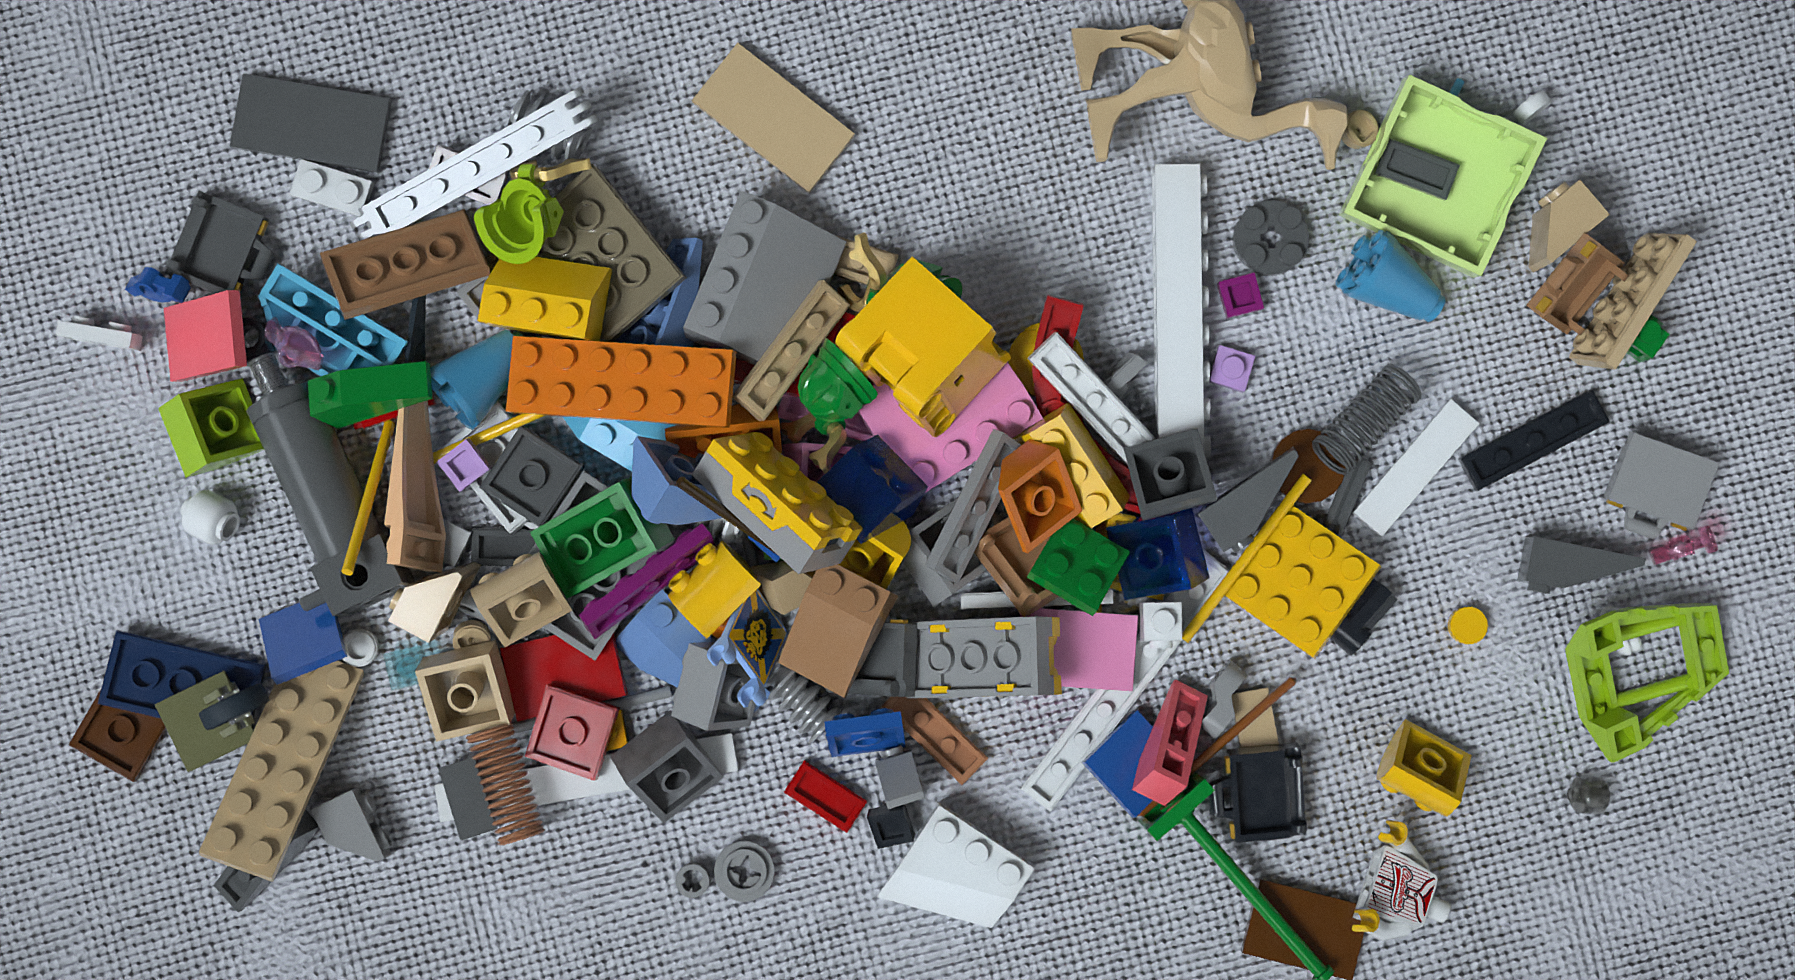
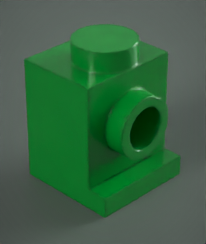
M1650 315L1627 351V354L1640 363L1653 359L1670 335L1662 329L1663 323L1655 316Z

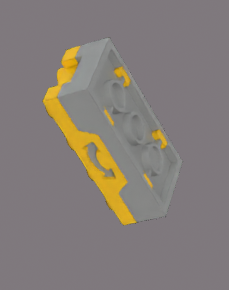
M752 432L713 439L692 473V476L798 574L840 564L863 529L853 519V515L848 509L837 505L826 495V490L820 484L809 480L799 471L798 464L778 452L773 447L772 441L762 433Z
M1035 616L908 622V624H917L915 697L907 698L1062 695L1061 675H1058V671L1054 667V645L1057 642V637H1060V617Z

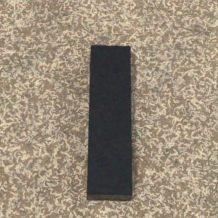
M1590 389L1458 458L1476 492L1604 426L1610 420L1593 389Z

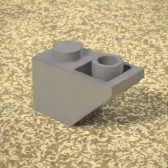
M360 787L311 809L328 845L377 862L392 855L389 850L392 847L391 838L384 826H378L373 816V813L376 812L375 804L368 792L362 793Z

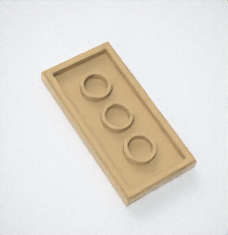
M738 42L692 99L694 105L809 194L855 137L854 132Z

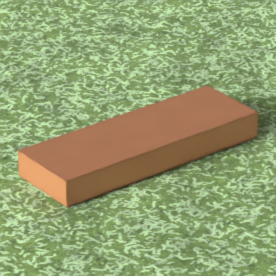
M890 696L881 706L883 709H892L893 712L901 711L903 729L961 785L988 759L927 698Z

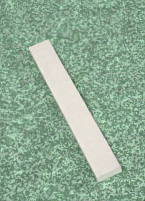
M1204 550L1201 551L1163 601L1182 602V632L1229 572L1227 567ZM1139 632L1136 644L1133 691L1096 689L1020 788L1051 812L1085 768L1082 761L1115 729L1181 641H1173V648H1150V641H1140Z
M733 733L696 739L721 773L739 770ZM613 754L605 755L599 777L596 781L550 765L520 769L512 772H528L526 776L515 781L531 780L529 784L515 789L533 788L532 792L519 798L535 796V799L522 806L530 804L543 805L624 791L630 788L625 784L610 758ZM491 774V775L483 776V779L488 778V777L493 776V775H496V774ZM504 780L488 783L485 786L489 787ZM443 783L435 784L440 822L454 820ZM507 788L488 792V795H492ZM513 795L490 800V802L492 804L505 798L511 797ZM516 803L493 808V811L496 812L498 810L509 807Z

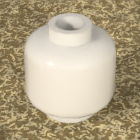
M202 490L188 497L181 507V522L184 531L207 544L217 545L223 541H228L234 536L239 527L240 518L236 505L231 500L211 490Z

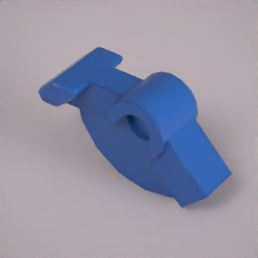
M145 267L141 274L131 277L125 287V290L134 297L141 295L152 301L162 303L170 301L183 303L191 289L189 281L183 276L173 274L171 279L165 278L158 270L151 267Z

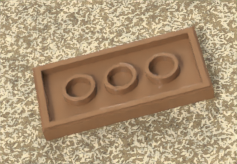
M465 209L320 253L321 261L344 320L490 275L488 263Z

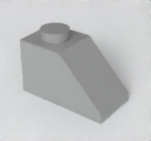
M902 745L881 751L882 758L875 760L887 808L891 809L924 799L925 794L912 750L904 751Z

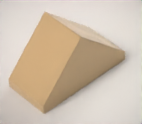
M785 561L751 566L753 573L761 583L758 590L770 608L784 615L800 607L804 594L812 580L804 573L798 574Z

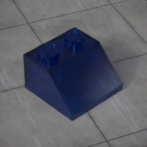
M878 434L852 447L817 481L826 490V495L837 505L848 509L852 513L853 519L863 528L857 537L861 544L913 516L928 489L924 481Z
M1192 508L1145 521L1140 516L1106 527L1109 540L1130 551L1118 572L1124 600L1193 589L1210 578Z

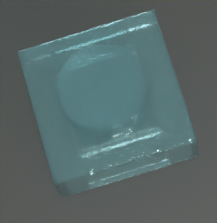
M423 645L383 654L391 691L419 684L415 670L422 658L426 657Z

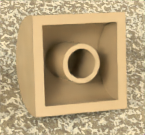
M540 552L534 555L524 554L519 556L514 561L512 567L499 574L495 572L486 574L480 579L479 585L470 589L478 610L504 647L573 611Z

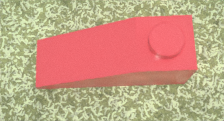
M1176 679L1172 682L1139 759L1132 787L1133 791L1166 806L1187 787L1208 695Z

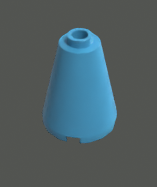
M504 329L430 367L433 392L446 407L450 406L458 414L455 417L471 430L475 429L482 422L508 387L513 336H522L516 330L511 333Z

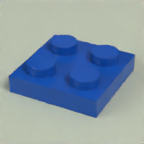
M884 708L872 711L869 716L855 717L854 714L847 713L836 715L831 721H824L831 757L883 751L900 745L906 748L901 711L893 712L892 709Z

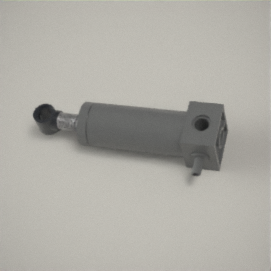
M245 317L243 318L244 337L251 329H256L259 334L258 342L249 348L245 345L247 366L253 372L263 394L260 400L251 405L246 412L318 564L310 567L319 589L300 598V605L304 611H310L327 603L332 616L349 617L395 595L399 588L404 589L407 585L416 581L409 568L387 564L388 553L386 546L389 536L384 535L372 509L352 575H345L341 572L364 491L334 427L310 416L308 382L295 385L288 384L277 358L274 356L277 351L274 348L268 326L254 318ZM363 568H366L368 579L362 584L360 573Z

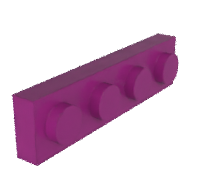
M700 524L695 529L684 531L677 538L675 544L664 552L659 551L653 554L647 560L644 567L634 574H628L621 578L612 591L603 597H597L590 601L584 608V611L579 614V617L594 640L665 588L676 573L681 570L688 571L698 562L695 558L701 548L708 543H712L715 546L712 535L707 528Z

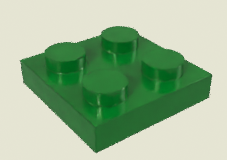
M1073 518L1049 537L1027 578L1093 616L1130 551Z

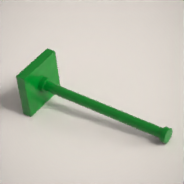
M1194 772L1189 777L1187 787L1166 806L1158 803L1138 820L1156 841L1160 840L1175 825L1182 824L1314 975L1312 980H1329L1335 972L1329 964H1323L1193 815L1194 809L1215 791L1206 779Z

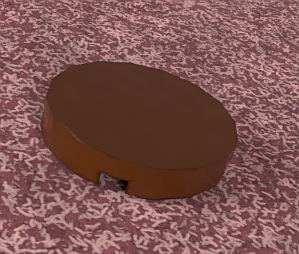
M1297 430L1285 436L1273 449L1270 462L1294 446L1299 456L1279 492L1286 496L1301 475L1304 474L1312 481L1296 501L1303 504L1320 502L1335 493L1344 478V475L1338 474L1326 466L1314 452L1312 441L1321 435V431ZM1319 443L1324 454L1330 460L1346 469L1343 464L1330 454L1323 444Z

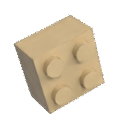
M496 640L422 658L415 673L436 742L488 730L504 724L510 725L515 711Z

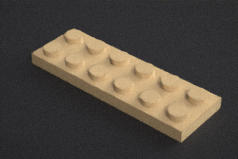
M335 661L276 685L275 683L269 696L270 701L265 704L199 850L200 856L271 882L274 881L364 677L362 669Z

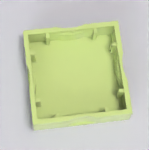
M1409 74L1401 81L1379 128L1376 140L1372 143L1340 210L1339 216L1375 233L1379 230L1385 232L1387 230L1395 236L1401 245L1473 278L1481 277L1505 228L1510 207L1516 196L1524 188L1547 138L1499 115L1476 110L1459 97ZM1389 138L1460 165L1445 201L1374 175Z

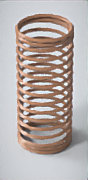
M513 723L497 726L466 737L467 743L485 741L471 747L469 750L471 752L491 748L472 757L473 760L494 756L475 764V768L498 764L478 772L477 776L501 772L481 780L479 784L483 785L504 780L484 788L482 792L486 793L507 788L485 797L484 800L490 801L513 795L488 805L487 809L516 803L493 812L489 816L496 817L520 811L496 820L492 825L496 826L523 819L499 828L494 833L499 834L526 827L498 838L499 846L523 840L545 831L544 825H541L543 821H531L539 817L541 813L525 814L536 809L538 805L522 806L533 801L535 796L519 798L532 792L533 788L528 787L515 790L529 784L531 781L529 779L515 781L528 774L527 771L512 773L523 768L526 764L518 763L506 766L522 759L523 756L515 755L503 758L519 751L520 747L499 750L516 743L518 739L513 738L496 742L515 734L516 731L513 730Z

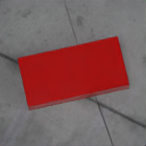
M806 760L803 761L784 791L785 794L846 833L867 803L865 798Z

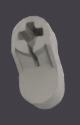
M1229 660L1209 682L1213 703L1203 715L1201 729L1213 739L1235 717L1231 696L1247 677V673L1232 660Z

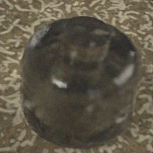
M1578 776L1571 782L1567 791V798L1571 807L1577 813L1601 814L1609 806L1610 790L1607 782L1602 777Z

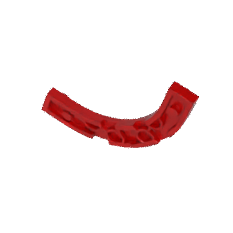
M1047 294L1034 351L1054 332H1057L1073 349L1084 304ZM1033 365L1032 373L1037 409L1042 417H1045L1067 404L1068 401ZM1073 408L1130 495L1124 508L1141 514L1128 466L1117 460L1101 446L1087 428L1082 416ZM1185 510L1159 516L1156 519L1181 525Z

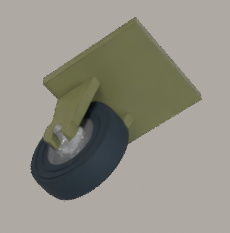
M222 671L154 705L187 772H191L248 744L254 731L252 724L255 723L250 712L270 700L261 683L239 691L235 681L231 682L226 671Z

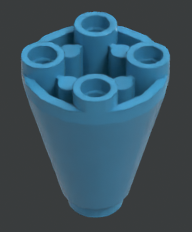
M1379 230L1371 238L1365 235L1360 237L1351 251L1354 258L1349 266L1340 272L1335 281V285L1342 290L1343 294L1350 298L1416 320L1433 321L1440 314L1446 302V298L1441 295L1437 285L1395 236L1387 230L1386 232Z

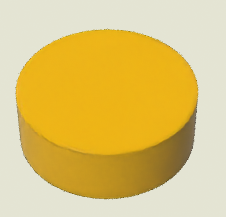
M1458 608L1448 619L1449 634L1459 643L1475 644L1481 641L1487 633V619L1483 612L1477 608Z

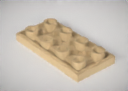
M1646 233L1641 236L1633 246V256L1627 265L1621 268L1629 277L1624 282L1615 275L1613 278L1614 285L1607 297L1601 299L1594 307L1593 319L1581 336L1578 334L1573 341L1574 349L1570 353L1569 358L1578 365L1616 370L1697 241L1688 234Z

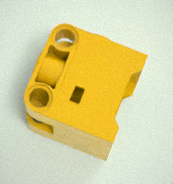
M913 256L856 317L840 330L835 340L839 349L867 379L871 380L876 386H882L883 384L889 386L893 390L894 398L899 403L898 406L914 422L935 438L943 434L950 427L959 413L1011 359L1009 353L993 341L996 335L994 328ZM958 377H961V378L957 381V383L954 384V381H955Z

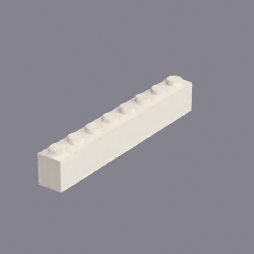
M1155 164L1151 170L1155 438L1159 439L1198 428L1205 457L1210 458L1211 439L1210 436H1204V421L1210 420V399L1204 398L1203 383H1209L1210 380L1209 361H1203V346L1209 345V324L1202 323V309L1208 308L1209 304L1208 286H1202V271L1208 270V250L1201 249V234H1207L1208 228L1207 211H1201V197H1206L1207 175L1200 174V164Z

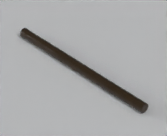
M683 476L677 480L676 486L775 553L721 502ZM816 570L804 574L812 579Z

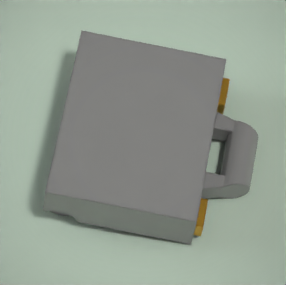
M1629 431L1627 441L1622 447L1603 498L1607 499L1606 503L1623 508V505L1626 506L1625 530L1655 539L1669 521L1671 522L1670 526L1686 531L1689 528L1694 530L1720 463ZM1639 510L1657 517L1655 524L1634 517L1636 511Z

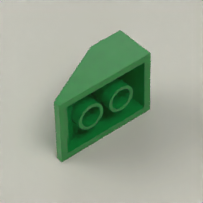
M632 476L612 485L530 532L566 599L675 540L666 523L654 524L642 516L640 508L631 496Z

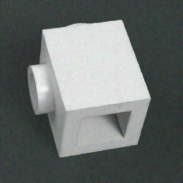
M1182 602L1139 603L1140 641H1150V648H1173V641H1182Z

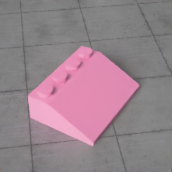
M1008 362L959 413L950 427L936 438L921 428L898 406L899 403L893 396V390L886 384L882 386L872 385L878 393L877 397L871 403L863 405L858 411L905 490L915 499L977 461L993 429L1004 432L1013 438L1043 419L1026 388ZM958 377L954 381V384H956L961 377Z

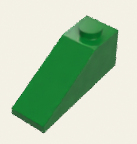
M426 361L339 370L308 380L310 416L337 429L433 399L430 363Z

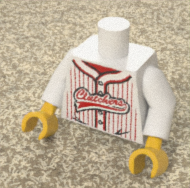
M1386 820L1390 827V833L1380 832L1378 836L1380 841L1389 843L1390 847L1385 845L1374 850L1353 914V918L1361 920L1360 925H1352L1354 932H1366L1381 941L1406 937L1411 931L1423 927L1427 917L1444 923L1451 909L1450 902L1434 896L1438 877L1430 872V866L1408 839L1407 826L1403 822Z

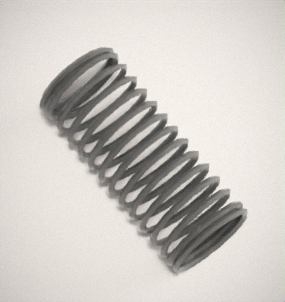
M1391 364L1385 365L1382 371L1377 373V377H1374L1371 383L1366 385V389H1362L1360 394L1355 396V400L1349 402V406H1346L1344 411L1338 414V418H1334L1332 424L1327 425V429L1321 431V435L1312 441L1314 452L1333 471L1342 475L1349 474L1352 468L1356 467L1355 462H1360L1361 456H1366L1367 450H1372V444H1378V439L1384 438V433L1389 432V427L1395 426V421L1400 420V415H1405L1406 410L1411 409L1412 404L1417 403L1421 399L1422 393L1419 385L1403 369ZM1387 370H1390V371H1392V372L1398 374L1400 377H1398L1397 375H1395V374H1393V373L1387 372ZM1390 376L1401 382L1410 391L1412 396L1398 387ZM1381 381H1384L1391 390L1383 386ZM1375 386L1379 387L1382 390V392L1387 396V398L1381 393L1377 392ZM1369 392L1375 394L1380 402L1372 398ZM1364 398L1370 400V402L1376 409L1368 405L1365 402ZM1400 399L1407 402L1409 406H1404L1403 402ZM1359 404L1363 405L1372 417L1361 410ZM1395 405L1402 408L1403 412H1399ZM1387 408L1397 414L1398 418H1394ZM1353 410L1358 411L1365 421L1356 416ZM1382 415L1390 419L1392 424L1387 423ZM1348 416L1354 418V420L1356 421V423H1357L1364 431H1362L1357 425H1355L1354 423H1352V422L1348 419ZM1376 420L1381 424L1385 425L1386 430L1382 429L1381 426L1376 422ZM1342 422L1347 423V424L1349 425V427H1350L1362 440L1366 441V442L1369 444L1370 447H1366V446L1362 443V441H1361L1354 433H1352L1350 430H1348L1347 428L1344 427V425L1342 424ZM1368 424H1370L1373 428L1378 430L1381 433V435H1376V433ZM1337 428L1343 430L1352 442L1363 449L1364 453L1359 452L1346 437L1338 432ZM1365 432L1373 436L1375 441H1371ZM1331 433L1336 435L1349 450L1357 454L1358 459L1353 458L1344 446L1334 440ZM1319 443L1323 444L1330 454L1343 464L1346 469L1330 460L1324 454Z

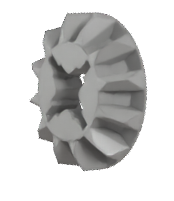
M736 841L724 848L717 857L714 867L715 881L719 889L733 900L747 902L758 899L768 891L773 882L774 861L766 848L753 841ZM746 855H749L750 868L754 869L755 872L761 873V875H749L746 881H744L743 887H741L740 874L728 867L741 866L743 860L746 859Z

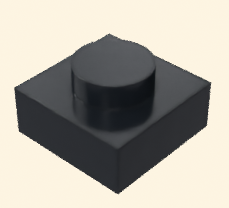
M905 804L888 809L887 806L868 809L867 820L878 849L914 842L915 832Z

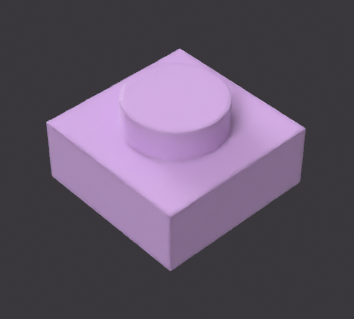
M1219 345L1210 371L1209 383L1242 393L1245 392L1255 355Z
M470 438L465 439L437 461L459 492L466 489L492 469Z

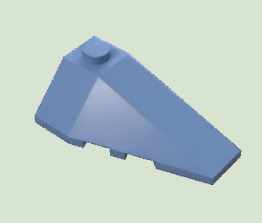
M672 239L666 252L687 278L614 342L693 347L694 341L685 338L683 327L699 289L703 245L701 239Z
M640 436L635 438L633 442L631 496L640 508L642 516L647 521L654 524L682 525L722 518L676 486L677 480L683 476L714 497L692 476L704 454L698 453L696 458L679 453V445L669 441Z
M662 589L631 620L615 641L617 648L640 670L678 688L683 669L682 660L689 643H715L717 639L712 634L706 639L673 605L668 598L669 592L666 589ZM764 688L767 700L771 692L767 688ZM755 705L754 712H755L760 706Z

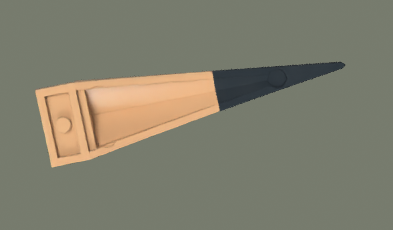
M426 295L412 299L407 337L408 344L406 345L404 363L426 361ZM427 400L398 410L384 525L390 529V536L386 546L388 553L387 564L429 572H442L446 532L435 475Z

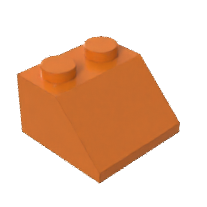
M1029 439L1002 459L998 491L1022 551L1029 553L1083 510L1059 448Z

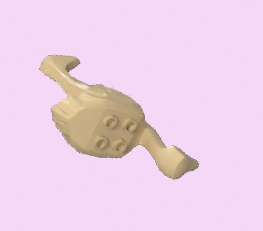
M1181 0L1188 8V12L1181 29L1162 30L1152 25L1136 26L1123 30L1071 28L1081 91L1091 90L1098 60L1110 48L1141 50L1163 64V66L1147 69L1131 88L1119 95L1086 100L1096 162H1106V159H1108L1113 132L1122 113L1151 100L1185 95L1193 112L1205 123L1225 136L1248 143L1267 138L1291 128L1301 127L1308 129L1318 139L1324 157L1325 168L1327 170L1335 169L1340 142L1348 126V110L1345 104L1327 98H1304L1262 115H1251L1253 100L1257 90L1256 84L1261 82V71L1258 59L1251 60L1249 47L1255 44L1251 21L1245 22L1244 14L1235 0Z

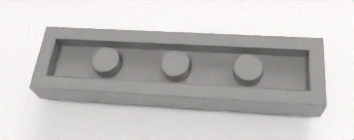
M995 429L991 432L925 563L926 567L957 584L1001 499L998 486L1002 459L1021 446L1020 443L1004 432Z

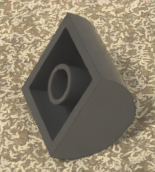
M1198 428L1123 448L1143 521L1218 501Z

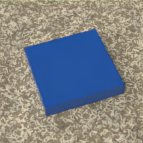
M299 602L258 619L271 679L276 685L347 657L338 616H332L327 603L310 611H304Z
M1134 710L1082 761L1083 765L1133 818H1136L1153 801L1132 790L1139 759L1153 728L1138 710Z

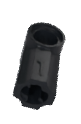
M1373 578L1331 636V639L1349 656L1353 655L1369 639L1373 632L1371 629L1398 599L1387 587Z

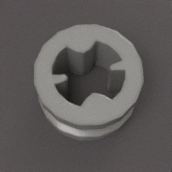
M697 862L684 865L676 876L678 891L683 896L689 898H697L703 895L711 882L708 869L703 864ZM692 870V874L699 871L703 877L699 881L700 889L694 890V886L688 889L684 885L687 879L686 871Z

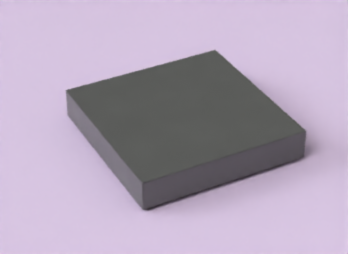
M521 426L479 488L540 527L550 521L585 466L526 427Z

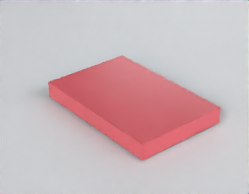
M226 290L164 308L171 382L188 381L247 366L239 290Z

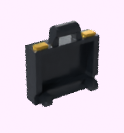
M1287 743L1226 749L1227 756H1224L1225 771L1228 775L1209 783L1215 790L1209 795V808L1211 815L1231 819L1229 822L1231 839H1234L1235 843L1307 835L1302 771L1303 757L1299 744ZM1229 787L1230 808H1225L1223 788Z

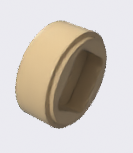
M1356 110L1349 113L1348 126L1342 136V141L1353 149H1362L1371 145L1376 140L1379 131L1377 120L1366 110Z
M467 620L460 623L453 632L454 650L491 641L488 627L476 620Z

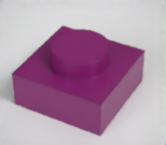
M1255 272L1217 283L1226 319L1264 309Z

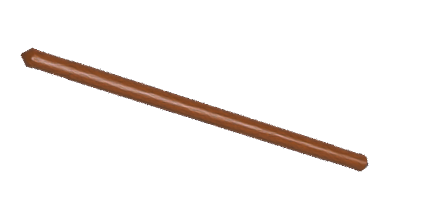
M1289 677L1200 754L1192 763L1190 776L1289 689L1296 685V677ZM1153 800L1138 816H1145L1158 802Z

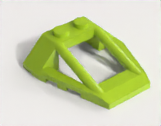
M1712 603L1636 606L1612 610L1582 623L1565 648L1579 718L1607 760L1612 763L1648 746L1653 741L1652 735L1663 725L1669 727L1678 719L1677 713L1691 700L1695 702L1700 700L1729 674L1717 605ZM1679 626L1687 674L1616 693L1608 654L1624 647L1623 641ZM1678 692L1641 721H1638L1636 714L1622 708Z

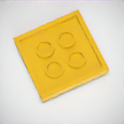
M1292 506L1225 596L1309 656L1316 659L1378 573L1381 566L1304 512Z

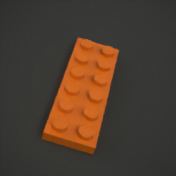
M513 336L506 412L730 428L737 352L728 349Z

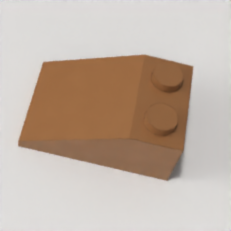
M838 564L816 570L804 594L778 663L846 698L898 596Z

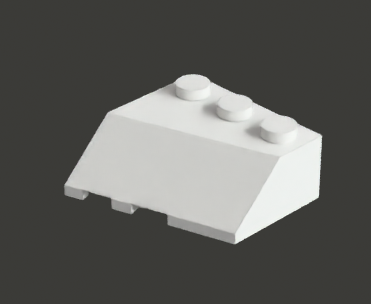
M938 802L914 838V842L910 844L876 897L992 928L1015 900L1035 868L1032 863Z

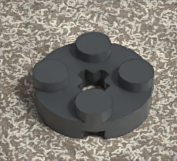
M1276 200L1261 201L1245 210L1236 223L1232 236L1233 248L1239 260H1242L1244 265L1249 267V270L1262 276L1281 275L1302 260L1309 243L1308 227L1302 218L1301 212L1296 207ZM1268 228L1274 229L1275 234L1280 235L1281 241L1275 243V248H1268V243L1261 241V235L1266 234Z

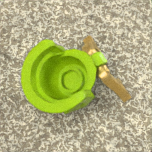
M570 158L553 167H538L537 160H530L510 170L511 181L504 187L501 199H497L490 205L480 207L474 214L477 232L488 250L499 259L512 264H523L534 259L548 237L555 236L564 213L557 199L552 198L549 191L542 189L547 181L591 169L590 158Z

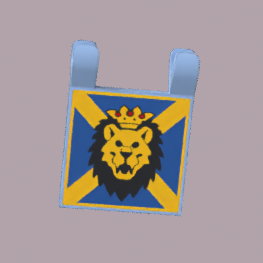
M758 589L730 615L721 637L707 651V658L713 666H717L721 658L726 664H732L737 659L751 678L737 694V698L744 708L748 707L751 700L757 706L765 703L766 692L764 688L788 634Z

